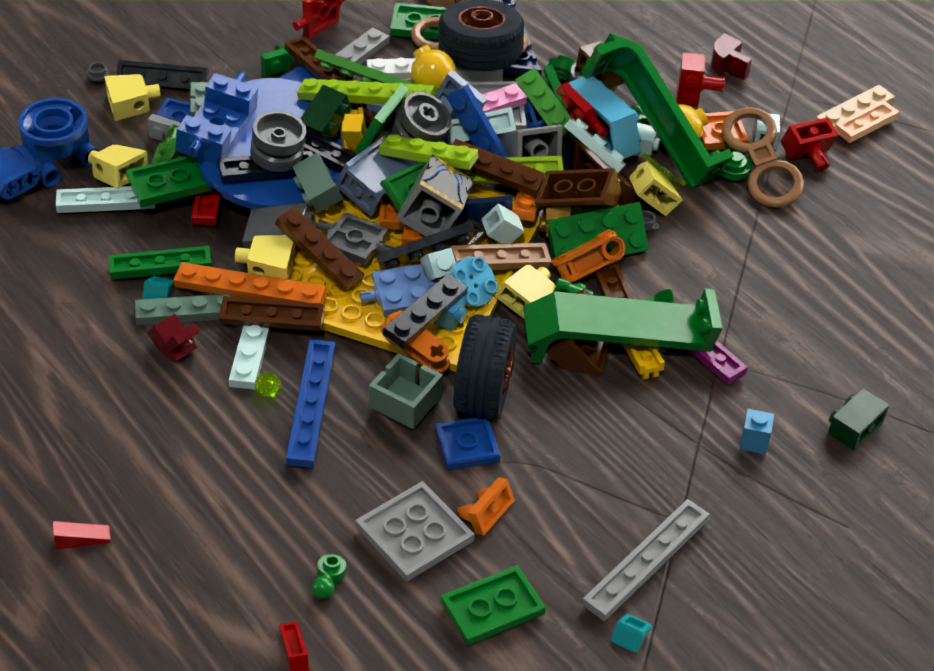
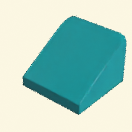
M158 276L151 277L144 282L143 299L170 298L175 289L174 281Z
M626 613L616 623L611 641L636 653L651 631L652 625Z

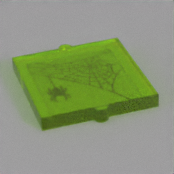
M646 153L642 154L645 160L669 179L682 186L686 184L682 178L662 162Z

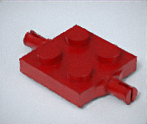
M302 0L303 16L296 22H293V28L296 31L303 28V35L309 39L339 21L340 7L346 0Z
M568 82L557 88L556 94L561 97V102L566 107L567 113L571 118L575 120L579 118L589 127L587 131L593 136L595 134L602 138L607 136L608 129L597 119L593 107Z

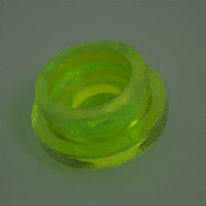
M264 372L255 381V390L264 397L274 396L281 390V381L276 374Z

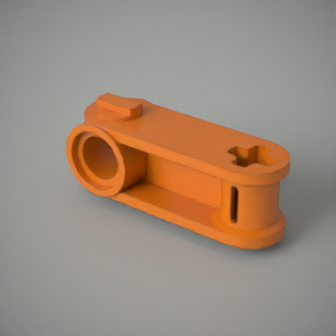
M608 229L598 234L596 238L554 258L552 264L557 267L562 279L569 280L572 283L608 264L611 265L623 259L626 248L625 243L617 236L615 231ZM612 241L613 249L607 253L606 245Z
M399 310L388 316L386 323L380 329L382 335L384 327L403 311ZM428 330L423 331L404 349L384 336L392 345L401 349L421 365L441 374L450 367L448 346Z

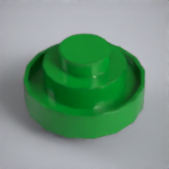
M558 55L557 59L549 58L547 65L553 66L558 79L566 81L567 77H570L571 67L575 60Z
M732 152L734 157L720 175L733 181L746 179L751 172V160L740 152Z

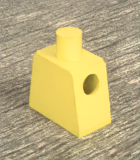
M140 74L105 76L106 94L114 121L147 113L150 110L149 99L161 97L159 84L145 86L143 76Z
M111 145L99 152L93 150L88 156V162L92 164L94 178L115 188H120L129 183L126 177L127 169L148 165L147 151L121 145Z
M647 161L639 164L629 177L636 194L665 216L683 201L669 179ZM658 190H659L660 192L663 191L664 194L661 195V196H659V195H658Z
M257 235L253 238L250 249L236 248L235 262L247 264L248 273L289 280L296 254L295 243L287 235Z
M526 265L504 282L495 297L525 319L523 306L552 293L556 286L549 280L551 274L547 268L539 267L536 270L531 265Z

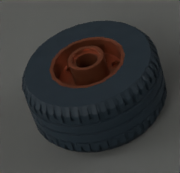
M466 0L451 5L440 16L439 50L447 53L452 58L455 66L471 71H495L512 65L523 52L524 20L520 13L508 4L494 0Z
M480 314L469 318L458 357L453 395L454 409L460 414H468L469 416L480 418L485 417L491 420L500 417L514 365L516 325L511 320H502V318H493V316L485 317Z

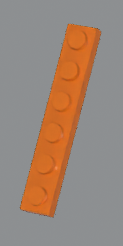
M184 262L181 263L173 280L174 286L178 288L219 295L229 294L232 297L323 304L327 294V288L324 285Z

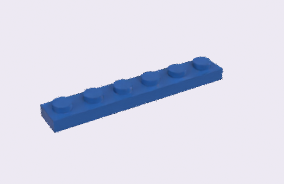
M309 340L286 455V465L314 468L336 342Z

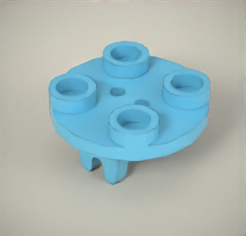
M469 256L459 260L452 267L450 275L468 286L467 294L464 296L465 306L478 307L484 305L492 298L493 293L497 291V281L492 269L484 258Z

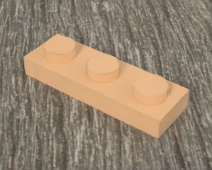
M882 100L835 124V129L838 135L851 143L896 120L899 111Z

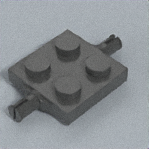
M346 212L340 220L332 224L322 219H319L316 224L317 229L328 233L326 237L349 260L365 266L376 253L395 248L384 244V241L389 236V228Z

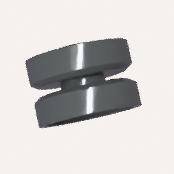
M414 92L404 100L399 109L390 118L389 128L391 135L397 134L401 137L421 138L425 141L438 142L450 128L451 118L449 111L438 98L426 92Z
M269 111L258 116L252 128L250 153L253 161L261 168L272 172L293 170L292 166L298 164L303 159L306 139L305 124L294 114L285 111Z

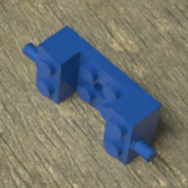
M239 71L235 79L214 73L205 86V99L195 116L186 115L178 126L175 151L216 165L217 159L226 158L257 108L258 87L244 83L247 78L245 72Z

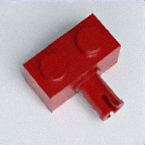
M682 54L676 96L678 105L684 104L698 107L701 91L703 92V89L724 91L725 78L705 76V55Z
M829 117L790 125L780 143L790 160L810 156L817 172H820L830 166L823 152L829 151L839 135Z

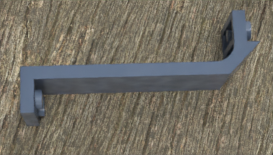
M454 70L447 73L438 92L435 94V97L449 111L451 120L458 117L446 98L449 93L468 84L482 109L488 100ZM391 131L348 161L336 182L338 189L370 216L377 212L384 197L387 195L380 185L381 181L420 162L380 155L379 146L388 135H391ZM445 133L438 142L449 144L447 134Z

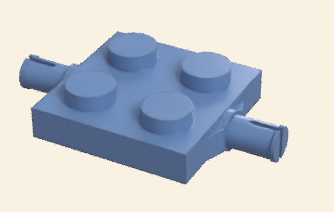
M421 264L372 272L374 291L360 292L361 303L376 301L380 305L384 317L399 310H406L440 280L429 281L424 274Z

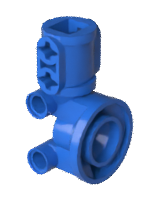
M48 98L30 104L21 112L18 124L22 145L16 144L11 148L8 146L0 148V200L12 199L33 188L39 181L46 187L55 186L61 179V171L54 166L53 160L63 159L72 154L85 166H92L88 162V156L91 151L99 152L100 150L90 143L87 114L80 104L64 98Z

